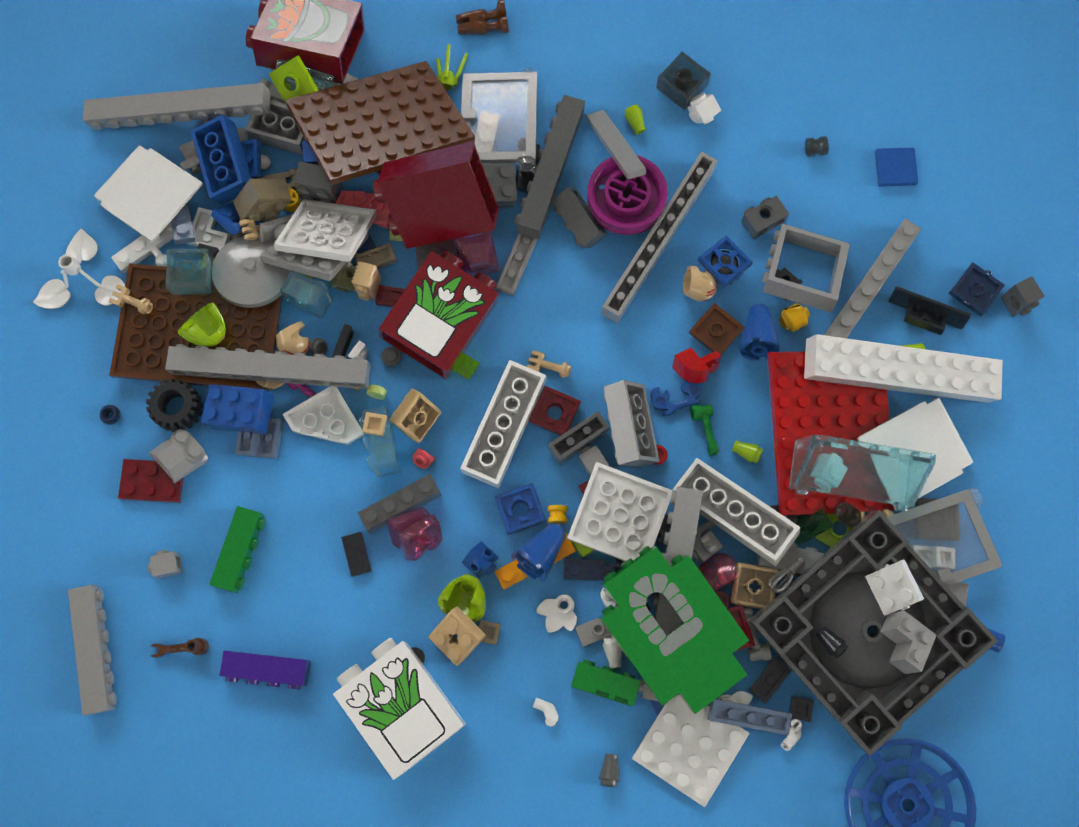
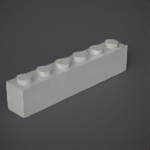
M93 584L69 589L68 596L82 715H94L113 711L117 704V697L112 687L114 675L110 671L112 657L107 647L109 634L105 630L104 623L107 617L102 607V601L104 600L103 590L100 589V586Z

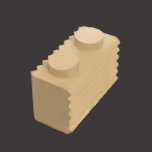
M359 261L357 262L358 265L356 266L357 269H355L356 273H354L352 284L359 299L369 301V299L375 300L382 278L377 266Z

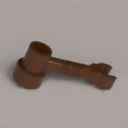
M195 638L182 644H152L151 647H158L159 651L156 655H151V657L159 658L164 654L186 651L194 655H203L208 651L209 644L204 638Z

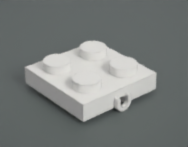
M904 559L890 566L886 564L880 570L865 576L884 616L900 609L901 611L910 608L909 605L924 599Z

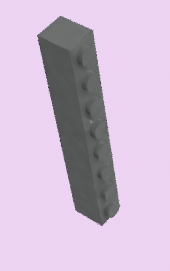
M563 95L562 101H558L555 110L557 115L552 117L550 128L552 129L550 133H546L544 140L545 148H541L539 153V165L535 164L532 175L534 179L528 183L527 198L523 197L522 212L521 214L518 213L515 219L517 233L536 239L540 238L584 114V100Z

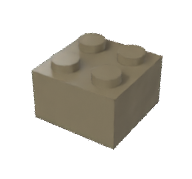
M249 179L233 203L241 220L249 219L254 222L271 221L277 218L292 198L283 179Z

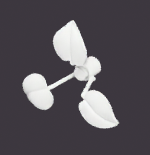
M80 229L69 243L66 254L61 256L58 261L59 266L63 269L61 273L63 274L64 282L59 279H52L45 283L33 303L45 309H57L64 306L71 297L70 292L67 290L69 287L67 274L75 276L80 273L99 287L95 291L94 296L96 301L104 306L113 305L108 302L110 298L118 299L112 295L113 292H122L116 289L117 284L124 287L125 284L116 276H106L100 284L81 269L80 263L91 260L97 253L98 245L83 229Z

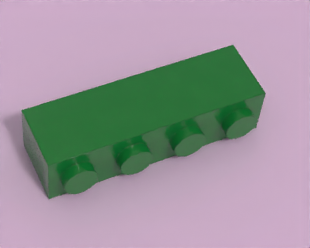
M240 506L236 507L209 585L237 594L243 588L245 578L243 577L245 571L251 566L252 558L250 557L252 551L256 550L259 539L257 537L259 531H262L265 526V515Z

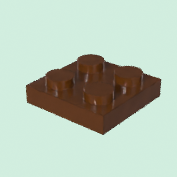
M714 303L692 327L689 334L711 352L717 351L722 355L745 327Z

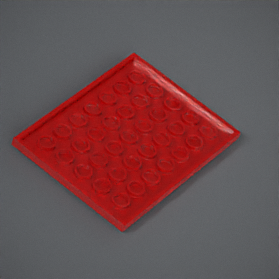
M805 351L767 353L779 513L787 516L858 511L871 512L873 510L883 511L884 509L895 511L857 439L869 430L890 420L887 390L804 379ZM837 458L842 462V466L847 468V471L837 487L824 490L813 482L814 479L810 476L821 459Z

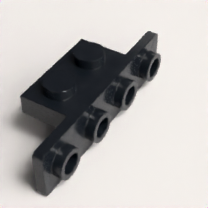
M898 286L895 287L889 298V303L906 309L904 322L938 335H942L944 332L945 324L963 329L971 315Z

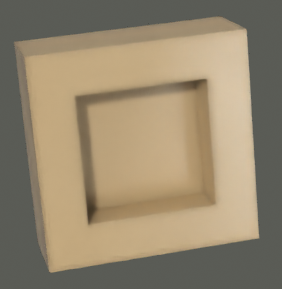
M366 412L362 429L363 434L384 437L387 415Z

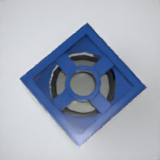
M727 235L697 259L713 275L717 283H720L723 287H726L728 284L732 285L753 264Z

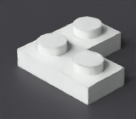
M198 207L192 223L195 242L187 244L198 247L199 243L217 247L221 250L229 242V234L213 230L216 220L211 216L212 210Z

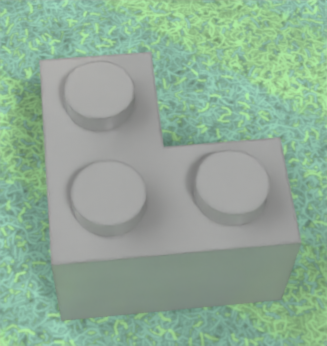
M906 611L888 614L880 632L896 643L889 663L904 674L922 672L936 634Z

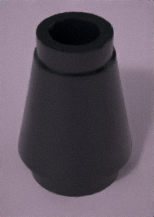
M825 626L816 634L830 656H834L836 659L848 649V646L845 644L846 641Z

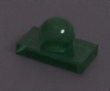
M824 509L814 514L800 515L798 522L795 523L800 527V534L796 538L795 543L799 546L834 527Z

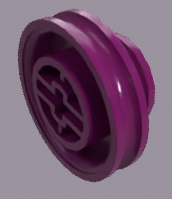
M637 155L646 168V174L627 180L612 157L603 161L593 171L588 183L587 203L592 217L604 229L620 235L639 234L654 226L664 211L668 195L665 177L653 162ZM604 185L605 188L600 189L599 186Z

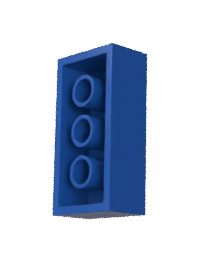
M222 114L190 130L209 197L217 203L224 205L234 200L249 179L252 178L236 125Z

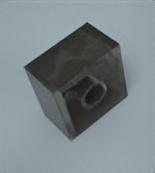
M682 51L658 76L656 89L683 110H686L690 105V101L708 86L711 73Z

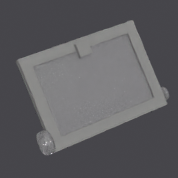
M525 68L523 72L463 74L461 115L475 135L474 144L481 162L516 163V167L520 171L529 172L534 170L536 166L537 72H534L531 68Z
M975 487L887 517L909 541L908 544L946 586L1003 567L978 508L983 506V500L980 492Z

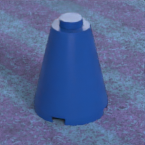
M755 304L749 309L739 349L741 355L747 359L759 360V357H766L767 360V353L779 352L780 346L769 308L764 304Z
M549 524L511 554L512 560L514 561L516 558L519 562L516 566L530 578L535 580L539 577L541 578L540 582H543L547 578L565 540L564 528L559 524Z

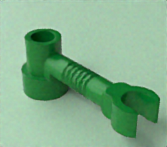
M698 404L690 406L692 420H701L703 423L709 456L717 455L719 448L714 439L709 418L713 416L712 405L700 406Z

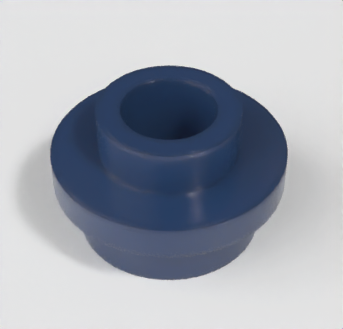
M114 405L104 406L100 411V419L107 425L115 424L120 418V410ZM113 412V416L108 418V414Z

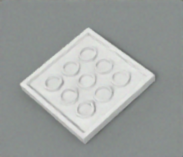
M303 199L275 241V250L351 262L377 216L376 210Z
M596 462L567 539L623 561H627L630 558L634 560L640 556L638 552L644 547L649 546L651 548L654 546L673 490Z
M678 694L664 705L632 756V759L705 807L750 733L740 726L708 720V705L697 714H694Z

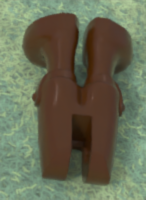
M498 0L497 7L491 11L478 9L456 15V23L459 24L457 26L459 35H483L489 33V30L509 33L504 0ZM497 19H498V21H495V22H486V21H488V20H497Z

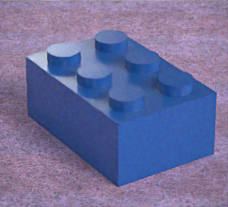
M209 384L201 423L212 429L266 434L274 396L264 389Z

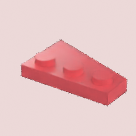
M341 190L335 204L374 209L377 216L372 224L388 229V215L390 211L386 202L379 203L374 193Z

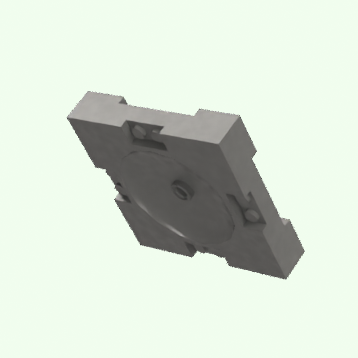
M873 510L831 546L809 569L796 580L794 579L785 591L777 594L765 607L748 620L861 750L869 756L902 728L901 724L961 670L969 668L998 641L977 616L962 604L908 544L909 541L880 510ZM903 559L924 597L923 600L909 605L910 608L903 611H906L936 634L922 672L904 674L889 663L896 643L880 632L887 615L884 616L865 576L880 570L882 566L886 564L890 566ZM873 625L875 627V633L872 636H869L867 634V629L869 626ZM824 626L846 641L845 644L848 646V649L837 659L834 656H830L816 636Z

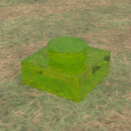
M462 353L452 371L469 381L480 363Z

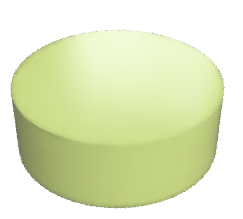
M369 385L366 394L372 398L384 400L387 391L381 386Z

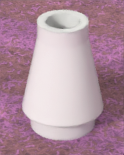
M612 636L604 638L602 645L609 662V667H621L622 650Z

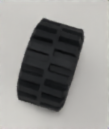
M173 378L168 379V382L161 381L160 386L155 385L153 387L155 390L153 392L150 391L148 394L150 399L146 400V404L149 407H146V409L150 413L149 417L156 424L172 432L180 429L185 430L186 427L191 429L193 422L197 424L199 421L197 416L202 415L199 409L203 408V404L200 402L202 400L200 395L197 394L198 392L180 379L175 381ZM175 397H183L182 409L174 415H167L166 406L168 402Z

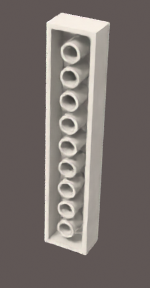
M816 334L806 339L804 379L989 403L1001 400L1003 360Z

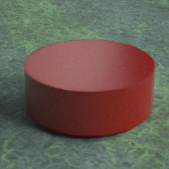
M656 445L659 462L652 465L660 466L667 460L668 453L663 446Z

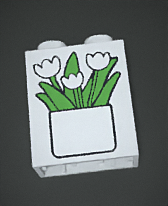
M389 638L371 652L376 659L372 665L362 671L359 665L355 664L337 678L341 688L333 693V695L391 778L395 780L463 728L466 723L409 644L402 641L397 645L392 638Z

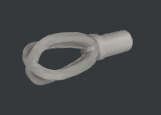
M799 557L791 566L773 575L769 580V587L772 591L778 593L785 591L792 582L793 576L805 564V560ZM785 575H787V576L784 578V580L775 588L776 584H777Z

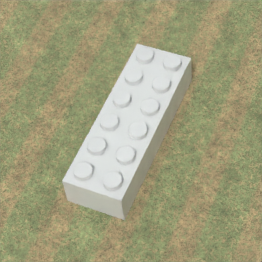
M509 360L460 469L463 474L499 489L546 383L545 374Z
M698 458L695 459L672 489L676 491L679 486L703 491L699 514L775 567L800 534V527Z

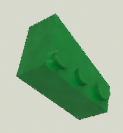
M583 659L582 663L578 662L571 687L622 704L634 706L641 682L635 679V675L623 672V675L615 673L616 669L603 666V669L594 667V662Z

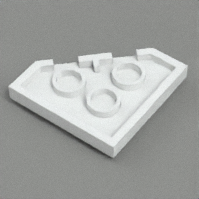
M335 386L326 388L283 413L284 418L294 433L349 445L365 435L338 388Z

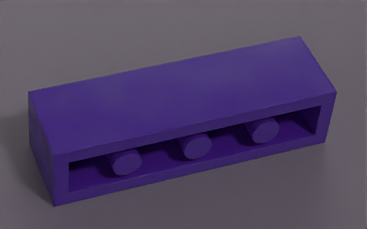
M223 651L219 676L226 677L225 681L238 682L240 678L247 679L246 684L259 685V681H266L267 686L280 687V683L288 684L289 689L300 690L301 686H307L311 661Z

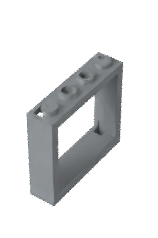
M782 223L780 230L775 231L772 240L775 244L771 245L769 255L772 258H768L765 266L768 272H765L762 278V282H765L763 292L832 313L838 301L850 243ZM784 241L836 257L828 293L775 277Z

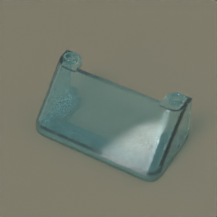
M811 435L795 440L789 489L796 490V494L808 495L809 492L815 491L889 503L892 506H896L895 510L908 511V508H913L935 465L936 454L831 436Z

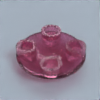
M726 553L713 554L706 561L701 562L698 567L714 591L729 581L735 580L737 577L735 560Z

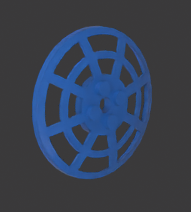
M908 738L886 741L871 756L865 753L855 764L848 777L845 788L844 807L849 827H855L851 816L850 796L862 799V809L867 827H883L888 823L892 827H926L931 822L933 816L944 818L941 827H950L952 820L965 823L964 827H975L976 801L966 773L953 757L931 743ZM892 746H913L910 759L898 758L884 762L879 754V751ZM922 748L938 755L952 770L940 776L931 766L919 761ZM871 757L877 768L869 776L864 790L853 788V781L859 769ZM897 765H908L906 778L894 779L889 768ZM917 767L926 771L935 780L926 786L915 780ZM881 774L888 785L884 788L882 794L870 792L874 781ZM956 778L961 782L965 793L967 814L953 811L952 796L947 784ZM941 788L944 796L945 809L934 807L931 793ZM905 799H910L912 802V809L910 811H905L902 807V802ZM869 801L880 803L883 814L874 822L869 812Z

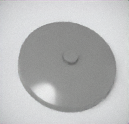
M244 236L230 241L221 248L213 261L212 279L218 293L226 301L239 307L255 308L267 305L283 294L289 285L292 270L261 262L260 257L270 246L274 245L275 240L262 243L259 237L256 240L246 241Z

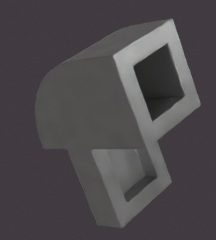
M193 140L179 146L185 158V161L180 163L182 169L190 168L193 175L201 172Z

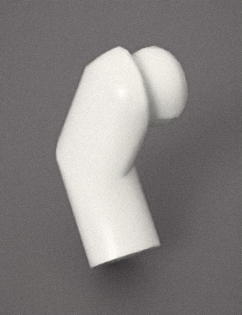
M536 698L533 708L544 712L546 725L550 727L555 726L559 718L555 706L552 703Z
M798 719L791 720L789 734L781 743V747L785 751H790L801 738L802 723Z

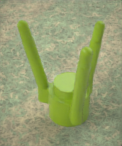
M447 44L445 70L442 73L440 59H436L438 80L445 90H451L454 86L458 85V79L468 57V53H465L454 76V73L449 71L450 44Z

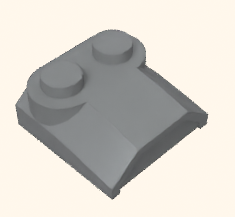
M182 429L174 431L171 438L149 452V455L156 460L174 483L208 462V457L203 447L188 431Z

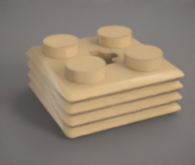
M412 388L393 412L389 421L410 439L420 443L442 411L421 392Z
M740 562L736 563L730 603L759 609L765 607L775 597L776 592L772 591L769 587V580L779 570ZM755 580L756 584L759 585V589H755L752 592V588H749V585Z
M455 607L438 624L428 638L455 666H458L485 638L486 634L459 607Z

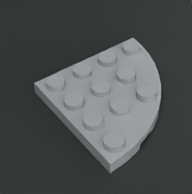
M368 232L365 235L363 241L361 242L359 248L368 239ZM274 245L270 246L260 255L261 262L331 281L347 263L346 261L276 251Z

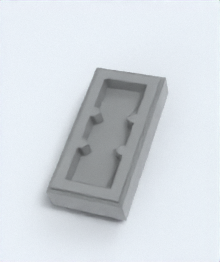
M599 618L575 627L582 647L611 636Z

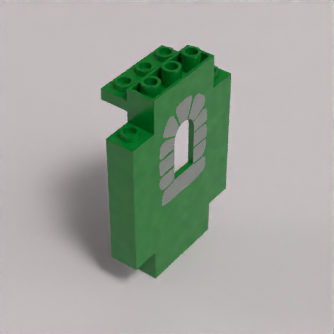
M646 546L638 552L639 557L634 560L632 558L621 564V570L617 573L612 571L604 577L605 581L601 584L604 587L603 591L616 605L614 607L609 605L602 610L601 613L603 615L599 619L662 706L679 694L691 712L697 714L747 676L732 653L747 643L749 639L689 555L682 556L679 554L670 561L672 564L669 565L656 546L651 548ZM654 592L662 593L683 622L682 625L667 636L646 606L647 597Z

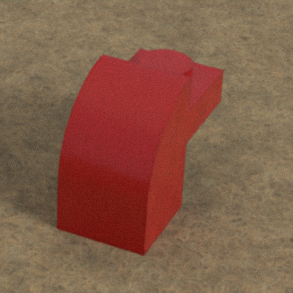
M689 348L675 355L672 368L685 381L704 383L707 381L708 374L718 369L721 355L714 351L700 358L692 348Z

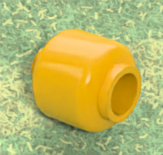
M796 303L781 311L779 321L784 330L795 332L808 325L810 313L806 307Z

